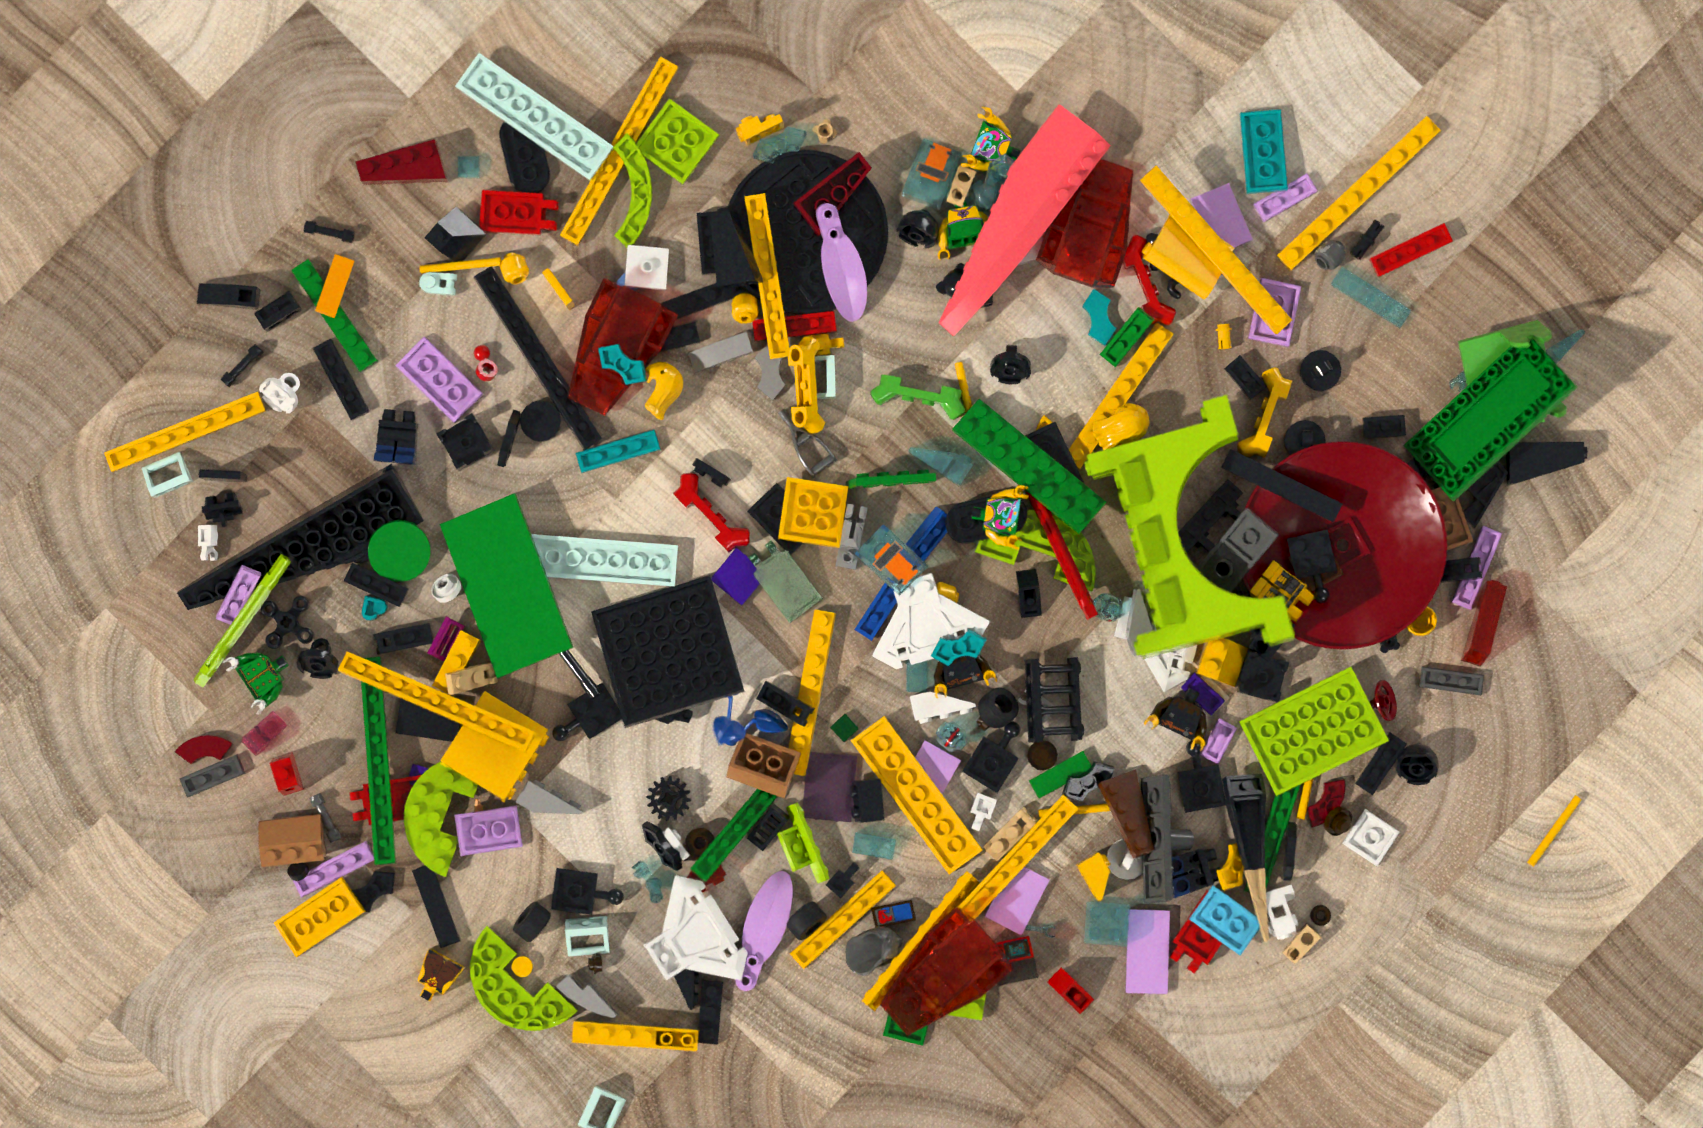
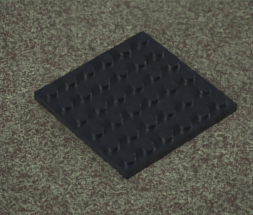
M710 575L591 611L625 728L745 692Z

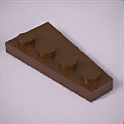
M1136 769L1100 782L1098 786L1133 859L1151 853L1154 848Z

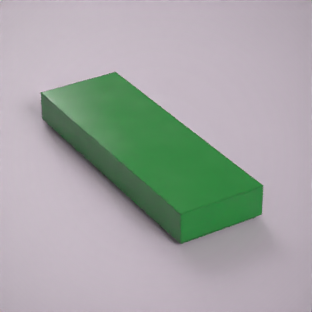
M1138 307L1099 355L1116 367L1155 319Z
M1081 751L1029 780V783L1038 799L1065 785L1068 775L1077 776L1085 773L1091 767V764L1084 751Z

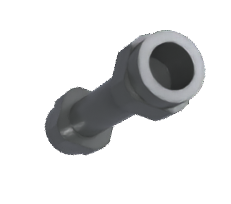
M321 793L310 797L313 808L316 807L318 813L321 814L330 843L341 839L339 829H335L323 804L325 800Z

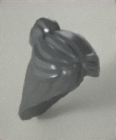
M878 926L876 929L869 930L862 935L852 937L846 945L847 966L853 973L861 976L869 975L877 967L897 955L898 949L902 945V937L892 929L884 926Z

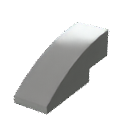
M747 332L688 354L694 372L697 373L752 354L753 350Z
M570 974L556 986L565 996L589 1011L611 1018L618 1015L591 984H588L583 989Z

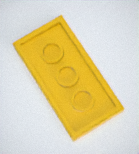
M341 877L275 921L274 924L295 957H298L364 913L365 909L344 877Z

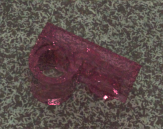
M272 711L242 738L241 742L257 756L287 725Z

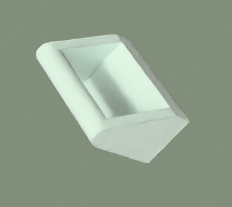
M834 355L815 356V362H826L827 393H817V399L836 398Z
M181 452L142 467L151 497L154 498L193 482ZM178 461L182 475L154 486L149 473Z
M607 916L565 919L568 957L610 953ZM603 934V946L572 948L571 937Z
M596 1085L578 1126L582 1128H598L588 1122L600 1096L604 1095L616 1100L604 1127L614 1128L626 1099Z

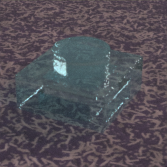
M479 156L458 157L459 178H480Z

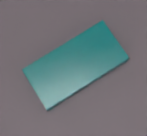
M1281 109L1240 112L1246 194L1288 191Z

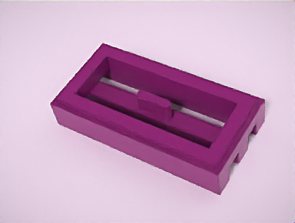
M446 616L427 653L445 661L460 630L463 631L465 626Z

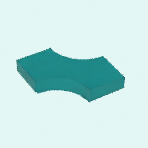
M1093 289L1082 305L1091 319V328L1088 336L1105 346L1117 328L1111 324L1108 318L1107 310L1111 300Z
M620 344L598 348L602 368H610L617 371L623 377L626 385L647 381L644 362L628 358L621 350Z
M970 629L957 639L948 640L941 637L931 657L947 666L961 656L977 658L987 639Z

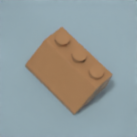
M746 733L745 738L738 741L728 765L726 777L785 799L801 753Z
M321 814L258 822L261 867L324 860L326 847Z

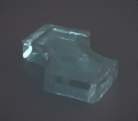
M787 126L776 137L769 139L761 138L753 153V157L757 160L774 163L776 158L783 153L799 151L807 133L805 130Z

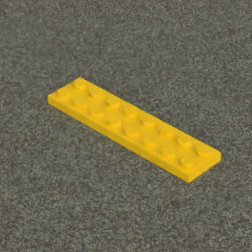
M885 716L851 740L948 874L954 872L983 850Z

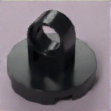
M1006 345V352L996 355L991 360L990 373L992 377H997L1000 383L1008 385L1019 384L1021 379L1026 377L1027 380L1030 377L1031 362L1026 356L1017 353V345Z
M1317 350L1311 352L1303 359L1300 366V377L1306 387L1323 392L1337 384L1341 377V365L1334 354L1325 350Z
M1308 420L1298 421L1291 425L1284 437L1285 449L1289 455L1314 445L1326 443L1325 433L1322 428L1315 422Z
M324 638L316 639L310 649L300 652L296 662L300 672L304 673L305 670L311 673L310 677L317 679L331 678L333 673H337L339 667L337 658L331 654L328 640ZM319 646H326L325 650L317 649Z

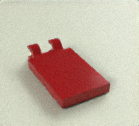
M482 190L479 227L484 232L541 235L542 229L557 231V222L545 220L546 209L558 211L559 202L557 200H544L543 193Z
M421 775L390 780L393 822L404 820L406 801L413 787L409 783L410 781L418 780ZM369 783L363 784V791L350 792L349 794L350 801L360 799L363 801L364 811L352 813L353 821L368 819L369 825H372Z
M1208 890L1205 891L1172 941L1177 946L1169 956L1176 962H1178L1183 953L1191 957L1193 960L1187 969L1194 974L1202 962L1207 965L1222 944L1189 920Z

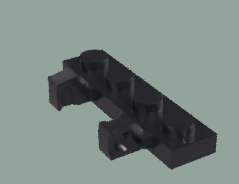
M1229 479L1178 532L1182 548L1186 554L1194 546L1198 549L1202 546L1210 553L1215 545L1207 538L1209 529L1222 516L1226 517L1229 515L1236 521L1242 514L1236 509L1239 506L1236 501L1243 492Z

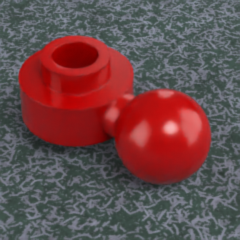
M479 345L474 349V357L480 361L476 367V375L483 381H491L496 376L498 368L493 361L488 360L490 356L489 348L485 345Z

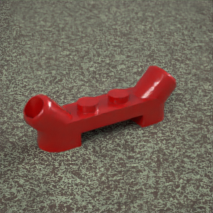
M1134 235L1131 237L1128 246L1118 249L1125 270L1131 267L1135 270L1147 303L1142 305L1141 309L1155 319L1152 324L1161 322L1167 326L1171 325L1176 310L1158 301L1156 297L1159 295L1155 283L1151 284L1149 279L1151 276L1148 265H1144L1142 262L1144 255L1142 250L1147 244V240L1139 235Z
M683 473L680 476V487L673 492L675 497L686 508L694 504L720 531L715 539L729 553L736 546H747L750 541V530L748 528L727 527L724 524L727 520L719 512L715 514L710 509L713 505L705 497L701 500L698 496V475Z

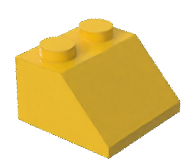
M1225 638L1206 642L1196 674L1235 687L1248 648Z
M1095 852L1075 865L1095 899L1101 901L1110 872L1108 866L1111 864L1105 854L1100 855L1099 852Z

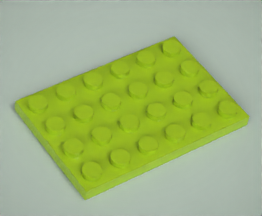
M1352 667L1239 721L1276 796L1389 742Z

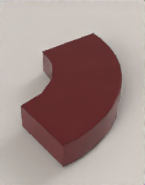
M198 736L184 742L175 750V753L190 764L205 756L222 760L233 743L218 736Z
M1345 779L1324 783L1321 798L1315 804L1307 807L1311 828L1323 824L1331 810L1342 805L1345 796Z

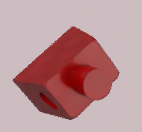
M293 752L272 758L270 767L278 792L286 796L304 790Z

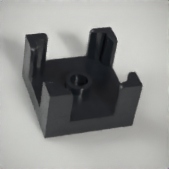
M473 413L464 417L463 421L448 430L443 429L436 433L458 471L495 451Z
M1247 652L1237 693L1278 703L1281 697L1280 690L1284 674L1287 672L1289 662L1272 658L1268 661L1257 653Z

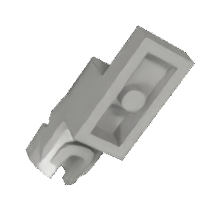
M847 504L835 566L856 570L867 507L861 506L859 517L856 520L853 519L854 505Z

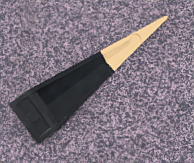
M1262 774L1225 776L1222 778L1226 799H1224L1262 936L1264 941L1267 942L1269 940L1265 883L1266 791Z

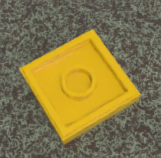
M545 269L542 274L568 310H571L575 307L574 302L551 270Z

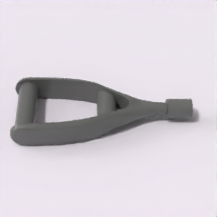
M785 409L778 413L781 419L788 424L796 453L813 478L831 463L837 461L832 452L819 438L807 430L795 426ZM799 431L803 433L796 438V432ZM812 437L829 455L809 469L798 447Z

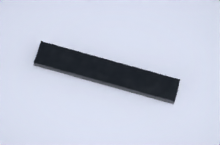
M1232 449L1229 450L1221 467L1333 523L1343 503Z

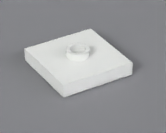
M628 245L624 287L666 290L669 249Z

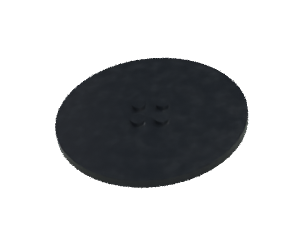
M798 150L782 153L762 162L740 182L728 205L730 211L737 212L753 252L744 196L765 193L784 312L811 314L837 309L829 294L823 274L821 261L822 235L817 236L793 205L795 201L846 162L845 159L830 153L815 150ZM865 176L840 208L838 215L844 234L851 240L860 256L868 287L879 272L886 254L888 220L884 204L877 189L868 177ZM835 230L830 232L831 238L836 236ZM758 283L744 286L761 301Z

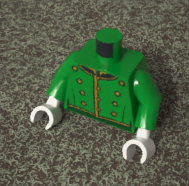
M245 653L235 658L229 657L223 661V663L230 662L232 665L226 671L229 672L236 668L235 670L255 699L251 708L253 706L260 707V710L256 713L257 715L261 714L265 707L277 700L283 687L282 682L284 681L280 671L289 666L283 655L272 661L269 655Z

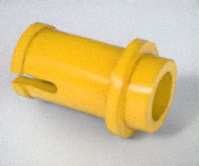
M1218 324L1217 329H1215L1218 331V349H1231L1230 330L1232 328H1230V324Z

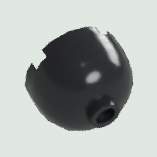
M914 210L902 217L896 231L900 232L899 238L914 247H918V244L925 245L924 248L928 249L935 245L939 228L937 221L930 212Z
M1411 744L1405 747L1398 756L1397 774L1400 778L1407 779V783L1412 785L1428 784L1432 778L1437 776L1438 758L1430 747L1424 744Z

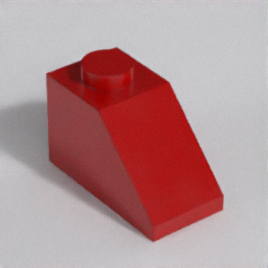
M1062 967L1047 981L1079 1014L1094 1000Z

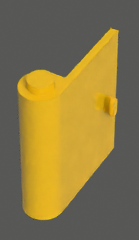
M1170 214L1156 240L1152 243L1148 242L1142 250L1144 254L1143 259L1202 299L1208 297L1221 275L1217 267ZM1223 240V242H1224V243L1231 249V251L1233 252L1234 247L1231 246L1230 244H1228L1227 242H1225V241Z

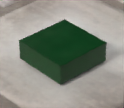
M846 714L841 716L830 727L843 742L859 729Z

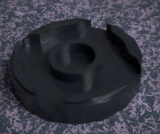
M541 400L532 402L521 413V429L533 441H549L560 430V413L549 402Z

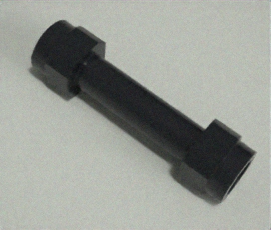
M307 220L304 225V233L311 235L318 233L339 238L342 242L353 243L355 231L348 229L341 231L320 226L316 222Z
M256 344L251 346L247 350L249 353L220 379L228 387L237 381L235 378L254 359L258 360L264 353Z

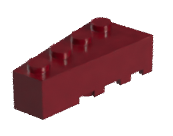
M435 139L355 161L363 185L448 182L438 143Z
M860 152L793 203L817 236L821 234L816 217L817 208L823 203H829L834 205L837 211H839L872 169ZM827 210L825 211L824 216L826 218H829L831 212Z

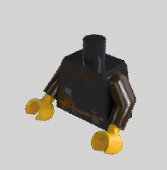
M980 654L977 658L971 656L958 657L949 666L939 661L934 672L935 698H938L937 694L939 692H944L945 697H947V690L985 680L986 685L989 686L988 679L994 678L996 682L998 681L996 674L992 671L987 660Z
M1188 688L1184 698L1175 695L1157 703L1150 716L1144 721V725L1148 721L1153 723L1151 730L1159 724L1192 740V749L1195 744L1201 746L1200 751L1205 746L1204 739L1207 731L1206 714L1202 711V707L1195 704L1200 693L1191 688Z

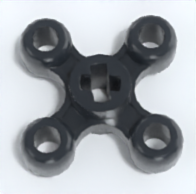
M297 596L294 598L292 607L287 612L280 611L273 601H265L262 604L261 613L266 617L274 618L277 623L275 631L269 633L265 639L266 645L269 648H279L282 645L283 637L287 633H294L303 644H309L313 641L314 632L310 628L302 627L298 622L299 615L310 606V602L306 597ZM303 600L304 606L300 608L298 602ZM271 605L272 611L268 613L266 608ZM286 617L292 620V623L289 624L288 628L286 625H283V621H286ZM305 632H308L309 637L307 639L303 638V634ZM276 637L277 642L273 645L271 639Z

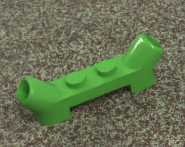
M882 374L880 384L870 392L877 405H883L895 396H901V400L907 402H914V399L921 400L922 404L927 406H934V403L940 404L951 420L957 419L966 410L960 401L962 390L942 386L941 394L903 387L900 386V377Z

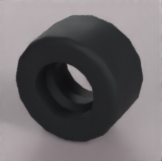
M997 687L990 690L979 700L978 711L981 719L988 726L1002 728L1016 718L1019 706L1015 696L1009 690Z
M533 902L518 917L513 926V931L526 942H531L543 931L550 920L551 913L538 902Z
M809 902L791 916L787 922V928L798 940H804L818 929L827 917L815 902Z

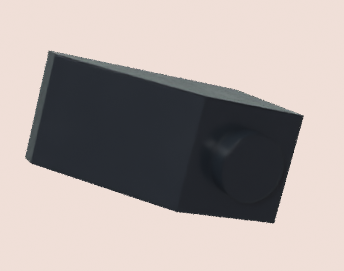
M1037 570L1016 571L1021 618L1042 616Z

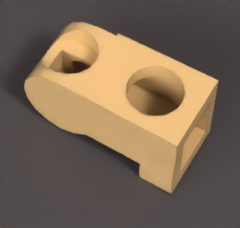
M958 166L946 202L960 207L963 206L974 181L976 171ZM961 173H966L969 177L961 175Z
M1306 923L1282 953L1295 964L1321 939V935Z

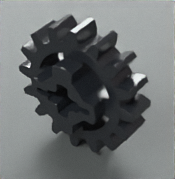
M669 776L668 781L661 777V783L654 781L655 788L648 789L652 794L646 796L647 799H651V803L647 804V806H653L652 814L659 813L658 819L665 816L666 821H669L670 816H672L674 820H677L678 813L684 816L685 814L682 810L690 808L686 805V802L692 800L687 798L690 790H684L687 784L680 785L679 778L674 782L672 781V776ZM668 784L676 786L680 791L674 792L670 790ZM661 787L662 794L660 798L655 799L656 792ZM668 792L669 795H678V797L672 800L670 805L668 802H660V800L666 797ZM683 798L682 804L677 810L676 803L678 799ZM657 806H666L669 813L660 810Z

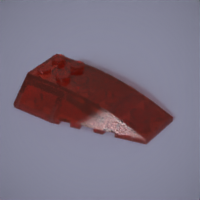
M1100 159L1047 228L1036 261L1052 274L1092 288H1114L1128 247L1133 170Z
M603 278L585 315L568 398L605 416L632 384L626 385L623 377L617 371L610 368H602L598 348L620 344L621 350L628 358L643 361L646 368L660 352L678 314L663 304L623 284Z
M956 906L924 936L912 957L881 1001L880 1006L908 1036L981 998L1013 970V967L1003 950L980 924L960 907Z

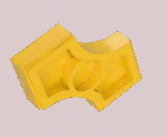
M1236 843L1228 845V859L1222 868L1216 870L1221 890H1227L1243 884L1242 875L1244 868Z

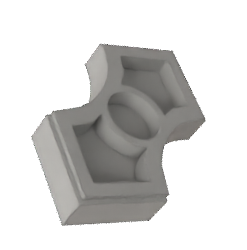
M767 343L755 357L762 370L761 381L757 388L773 401L786 384L782 381L779 374V365L783 358L770 360Z

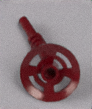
M1378 681L1375 688V697L1369 702L1373 709H1378L1386 721H1392L1397 713L1394 691L1387 681ZM1382 687L1384 688L1387 694H1384V692L1381 691Z

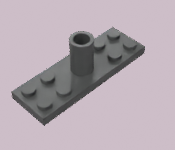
M1246 508L1196 570L1216 587L1231 593L1279 534L1249 508Z
M1169 775L1141 778V794L1154 848L1151 853L1143 855L1144 903L1173 901L1171 850H1191L1194 844V835L1191 830L1171 829L1170 812L1172 806L1170 802L1171 783Z

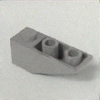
M1139 588L1133 589L1125 634L1131 655L1134 656L1137 655L1133 643L1137 641L1136 636L1153 631L1151 626L1153 617L1151 612L1147 611L1145 607L1147 598L1144 591L1141 592Z
M536 779L533 782L527 781L516 800V803L533 813H583L580 810L581 805L572 800L569 803L561 799L563 795L553 789L551 792L545 790V785Z

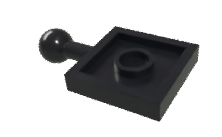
M1328 529L1288 538L1287 542L1295 577L1301 579L1313 576L1316 588L1313 592L1314 600L1318 603H1325L1329 599L1330 593L1323 586L1321 574L1337 570Z
M603 683L597 685L601 693L596 695L594 699H591L587 693H584L567 704L576 719L565 726L557 725L552 731L555 740H566L569 732L579 726L582 727L590 740L622 719L618 706Z
M1011 721L1004 727L1005 734L998 745L983 736L962 772L998 793L1019 759L1005 750L1010 740L1020 734L1019 724Z
M1190 740L1186 745V751L1192 756L1194 769L1177 772L1185 813L1226 806L1219 765L1202 767L1200 759L1201 746L1195 744L1192 749L1191 744L1193 741Z
M556 868L551 909L593 915L595 898L608 900L612 905H619L624 899V894L620 889L616 888L609 892L596 890L598 873Z

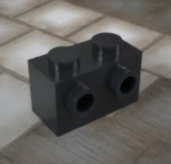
M881 779L853 780L849 791L854 806L851 808V814L855 822L865 823L885 820Z

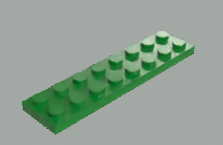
M978 399L953 427L952 431L1015 483L1027 486L1028 489H1024L1079 535L1106 505L1104 499L982 400Z

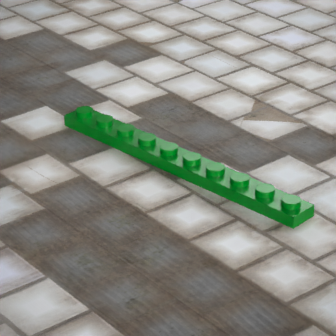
M381 657L364 658L382 666ZM361 681L374 864H395L396 851L384 691Z

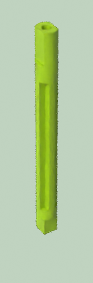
M280 554L269 572L263 577L199 669L200 671L193 679L197 685L204 688L209 679L212 678L291 563L288 557Z

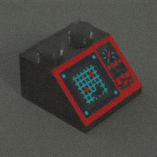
M1029 936L988 944L997 986L1038 978Z

